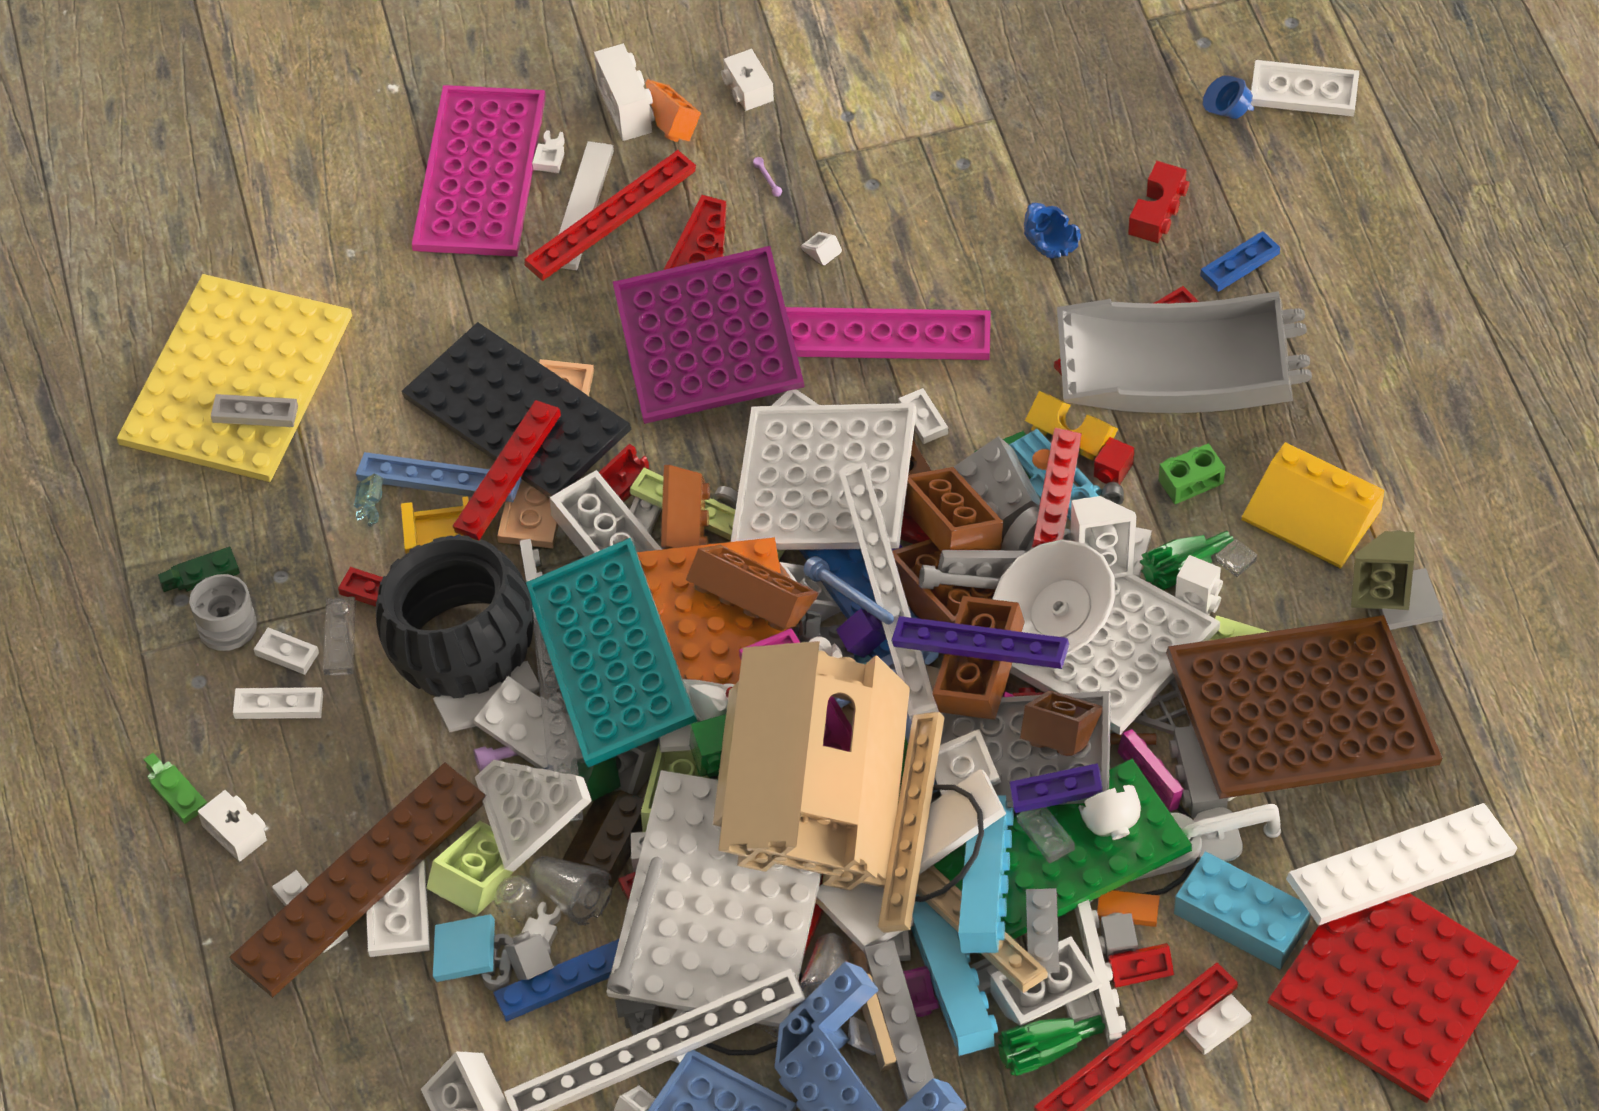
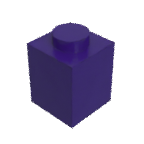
M862 608L836 629L848 652L863 658L887 639L882 621Z

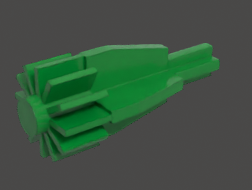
M1226 530L1208 539H1205L1204 535L1171 540L1141 555L1143 559L1140 560V564L1144 566L1141 573L1144 574L1145 581L1151 582L1152 585L1164 591L1176 585L1177 575L1189 555L1211 563V555L1233 546L1234 538Z
M1096 1015L1075 1023L1074 1019L1070 1017L1039 1020L1026 1026L1021 1025L1001 1031V1035H998V1039L1001 1044H998L999 1056L1003 1064H1005V1068H1010V1074L1018 1076L1039 1069L1038 1067L1047 1065L1077 1048V1042L1082 1041V1039L1103 1033V1030L1106 1029L1105 1023L1102 1022L1100 1015Z

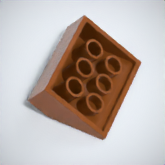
M931 539L892 551L907 604L920 619L955 623L963 596L992 599L996 589L939 584L938 587L934 586L933 589L920 588L919 575L922 565L935 566V569H938L942 553Z

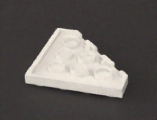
M493 760L475 777L479 790L486 794L483 804L504 868L512 872L591 802L584 778L573 774H564L552 770L537 769L525 765Z

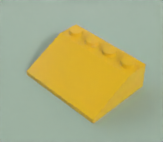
M1285 442L1268 466L1241 520L1341 569L1381 511L1384 490Z

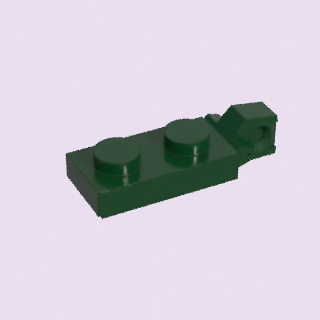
M229 546L174 565L171 569L158 574V578L163 592L176 588L178 590L186 589V592L193 590L205 578L218 574L235 576L240 571L232 549Z

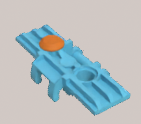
M1035 429L1011 443L1010 446L1014 449L1024 470L1031 477L1029 480L1041 498L1051 443L1038 429ZM1077 466L1074 481L1080 487H1076L1073 483L1067 518L1070 521L1072 500L1097 497L1102 492V489L1098 485H1093Z

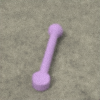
M754 158V167L760 169L772 188V194L775 197H779L782 194V189L776 186L765 169L763 158Z

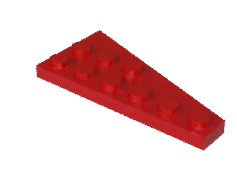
M701 195L664 270L724 256L726 201Z

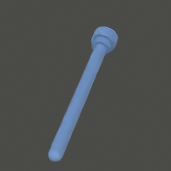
M813 556L806 561L804 574L816 582H826L885 624L893 623L894 616L830 572L826 561L818 556Z

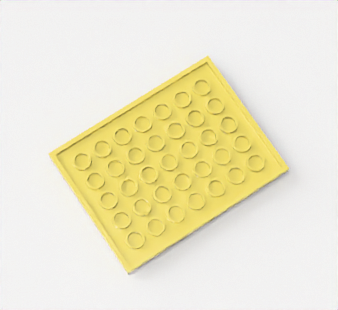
M202 274L117 437L118 444L271 482L352 317L351 309ZM215 395L297 399L298 409L294 427L212 423L211 412Z

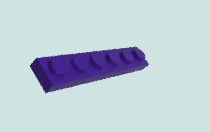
M899 616L891 639L893 647L1057 669L1063 668L1070 645L1068 638L903 616Z

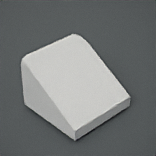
M818 232L801 246L804 252L822 265H826L842 252L836 236Z
M638 1085L619 1096L614 1111H648L655 1098Z

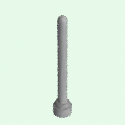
M922 565L919 575L920 588L933 589L934 586L938 587L939 584L996 589L1000 578L941 573L939 569H935V566Z
M659 857L652 858L619 969H615L614 973L610 974L607 988L617 994L628 995L632 990L634 980L632 979L633 974L630 971L663 865V861Z

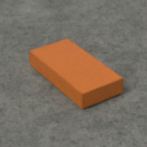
M1112 890L1098 899L1097 913L1099 921H1101V917L1112 913H1131L1134 925L1156 927L1160 896Z

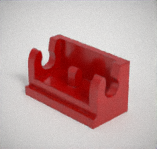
M628 444L599 471V474L623 503L631 496L630 487L643 468L649 470V462L644 455L639 459L636 455L635 447L631 444Z

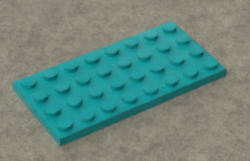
M631 538L525 582L584 762L588 767L697 722L690 698Z

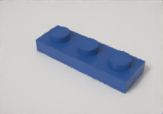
M1262 231L1203 267L1200 276L1216 292H1219L1279 255L1280 246Z

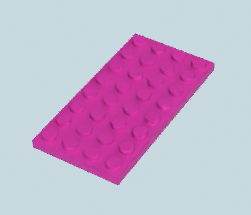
M443 85L412 240L413 251L518 257L533 173L532 163L538 145L546 99L545 90Z

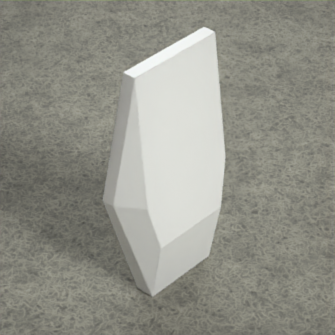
M528 661L523 662L520 667L517 666L511 672L512 679L535 695L541 691V686ZM497 683L481 694L477 692L465 695L464 698H452L451 696L444 695L434 697V703L449 732L475 727L476 725L473 724L475 717L502 683Z

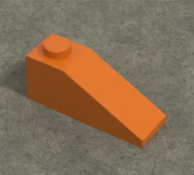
M647 79L645 85L650 90L653 103L651 106L657 126L665 133L664 136L672 141L678 142L679 139L690 141L701 112L669 85Z

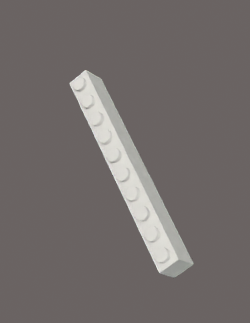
M789 968L504 1091L511 1111H553L801 1004L805 1000V996L794 971Z

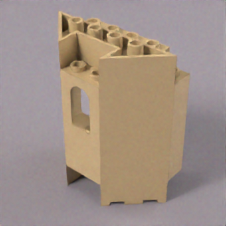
M820 641L743 647L739 681L729 690L713 818V825L721 827L718 851L738 855L737 866L766 872L773 865L780 864L823 874L822 885L851 891L860 883L884 888L898 808L910 687L877 655L866 664L857 663L853 658L849 657L836 658L828 656L826 652L819 650ZM830 696L852 701L854 705L850 752L823 746L827 703Z

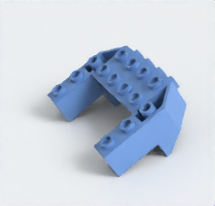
M844 962L779 1024L775 1069L781 1076L779 1081L782 1086L797 1098L796 1105L801 1111H883L838 1051L850 1040L841 1026L879 991L862 967ZM932 1078L898 1111H963L966 1105L949 1083Z

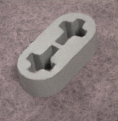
M506 934L494 936L493 971L482 973L483 983L491 991H497L508 986L511 979L513 966L506 949L503 950L501 958H498L497 950L500 949L501 945L513 943L512 938ZM496 967H499L501 975L497 977V980H492L491 976H494Z

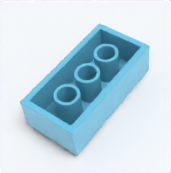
M1206 851L1175 897V915L1280 970L1310 923L1311 914L1301 900Z

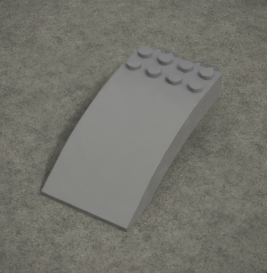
M1279 291L1193 303L1112 302L1111 299L1057 307L1063 399L1065 403L1146 413H1195L1235 410L1293 401L1291 385L1305 383L1312 379L1310 370H1299L1309 366L1310 357L1304 354L1288 356L1286 338L1303 336L1306 333L1305 324L1295 323L1305 318V311L1299 308L1283 310Z

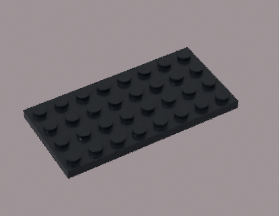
M479 322L471 327L401 391L406 400L495 461L535 400L558 407L561 416L521 475L522 480L548 498L575 483L632 430L629 422Z

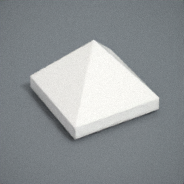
M854 1016L851 1017L848 1030V1038L850 1040L847 1043L868 1054H875L866 1022Z

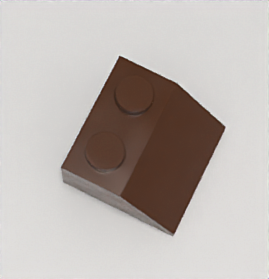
M1049 690L1025 705L1020 739L1029 741L1030 745L1034 747L1055 749L1060 755H1075L1086 747L1102 713L1103 706Z

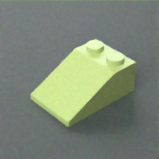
M478 821L433 860L426 888L476 916L494 900L513 873L504 868L491 826Z

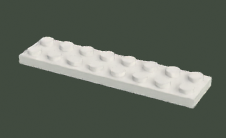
M1483 803L1290 871L1286 880L1317 924L1321 925L1515 854L1517 846Z

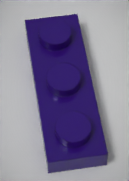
M1098 763L1010 781L1013 807L1016 813L1087 799L1103 792Z

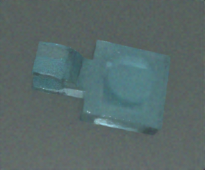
M375 473L357 484L354 507L358 508L356 519L361 520L367 515L368 526L370 527L379 521V513L375 508V504L380 501L383 493V478Z

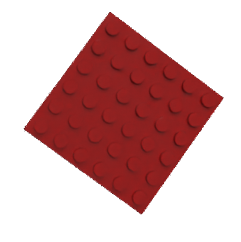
M1407 893L1319 925L1275 988L1267 1003L1420 1100L1428 1103L1514 971L1519 960L1412 894Z

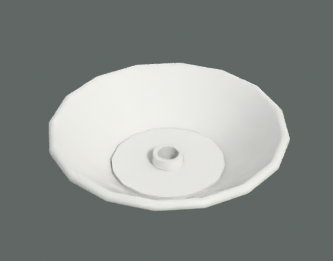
M1063 539L1039 544L1019 556L1001 576L992 599L1019 602L1025 621L1022 632L1068 638L1070 645L1067 655L1088 644L1105 625L1115 600L1114 575L1105 557L1085 543Z

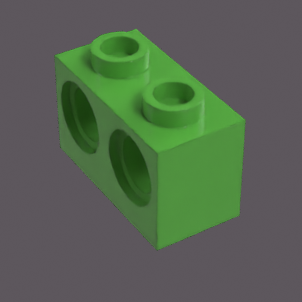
M1208 443L1201 447H1194L1187 453L1175 458L1166 459L1160 464L1158 481L1173 503L1178 504L1224 484L1225 466Z

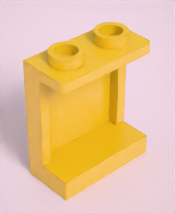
M468 496L462 497L463 506L414 512L412 502L401 503L405 553L408 554L409 550L417 545L422 546L432 542L433 539L458 535L453 529V524L469 502Z

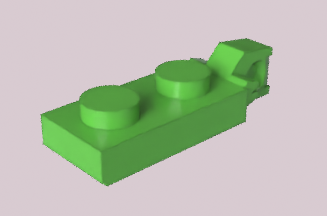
M154 753L144 758L147 765L146 768L150 772L147 777L151 787L179 819L186 824L199 815L198 811L207 804V801L182 773L169 761L163 764Z

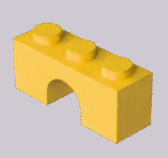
M1039 391L1025 419L1026 422L1033 425L1032 431L1038 429L1044 436L1047 433L1053 435L1054 428L1082 433L1078 453L1091 460L1098 456L1109 437H1115L1118 428L1090 415H1086L1080 427L1071 430L1066 423V414L1071 405Z

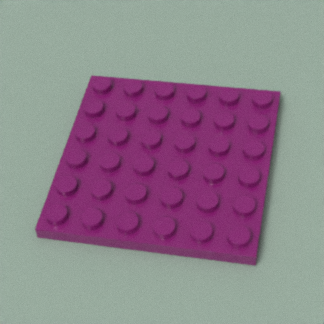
M770 246L612 282L644 424L805 387Z

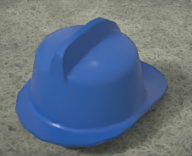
M1221 76L1209 85L1203 97L1205 110L1231 119H1238L1246 111L1254 110V107L1251 105L1252 92L1241 78Z

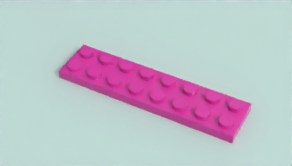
M785 307L798 357L990 360L991 310Z

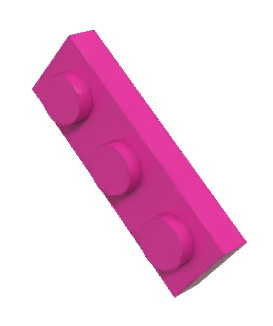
M1133 729L1123 732L1118 748L1119 755L1125 762L1130 759L1134 760L1169 812L1178 809L1184 790L1180 782L1168 772L1163 762L1151 752L1146 742Z

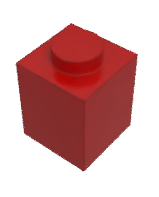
M1109 437L1094 460L1093 477L1105 484L1109 482L1121 484L1134 464L1135 447Z

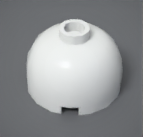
M1123 786L1125 792L1117 793L1115 788L1109 789L1085 800L1086 807L1079 805L1078 808L1085 824L1094 834L1099 836L1111 835L1113 840L1130 834L1128 829L1136 824L1141 811L1139 798L1134 786Z

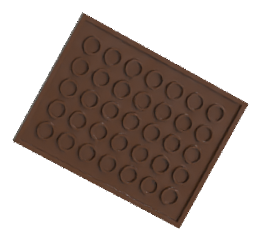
M1384 615L1173 645L1167 648V658L1219 799L1432 767L1441 764L1443 758Z

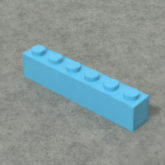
M997 795L1006 814L984 829L978 857L963 878L958 932L961 953H998L999 940L1005 939L1004 922H1001V917H1006L1007 905L1006 898H1002L1003 894H1008V875H1004V871L1010 870V854L1006 852V848H1011L1012 833L1011 830H1008V826H1013V808H1008L1006 795ZM978 834L966 842L964 866L973 854Z
M925 901L915 902L912 915L914 926L911 927L924 965L929 969L933 989L958 1055L961 1056L994 1047V1033H998L997 1023L994 1015H988L986 1009H989L986 994L984 991L979 992L977 986L980 985L977 971L975 967L970 968L968 964L971 961L970 954L961 953L959 933Z

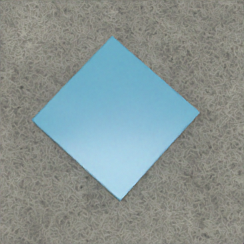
M491 914L435 925L433 978L436 982L493 971L495 919Z

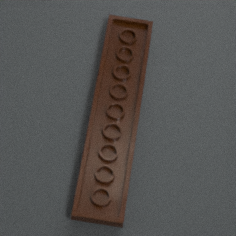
M444 762L230 956L231 963L273 998L484 805L483 800L486 794Z

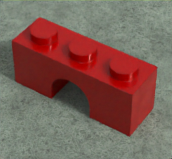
M1156 161L1147 181V197L1156 199V201H1146L1138 198L1129 217L1128 235L1154 243H1159L1163 234L1167 235L1171 225L1170 218L1172 215L1176 216L1180 206L1179 199L1181 196L1185 197L1189 188V181H1186L1187 169Z

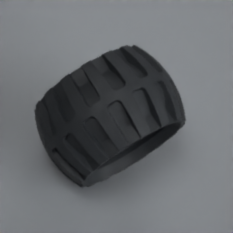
M469 536L446 539L445 537H440L422 546L417 545L409 550L408 554L401 559L398 558L391 565L387 576H383L376 601L377 631L388 659L400 675L418 689L422 688L428 694L436 697L444 695L451 696L452 698H464L465 695L477 692L481 694L497 683H503L508 676L511 677V672L517 666H521L526 658L527 648L530 647L532 641L534 616L528 587L513 562L492 544L482 539L477 541ZM476 603L490 604L479 615L458 626L442 630H420L432 618L454 607Z

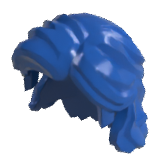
M1031 203L1027 207L1024 219V235L1043 256L1050 259L1068 256V253H1072L1077 249L1081 238L1078 226L1074 224L1068 225V216L1058 207H1047L1040 203Z

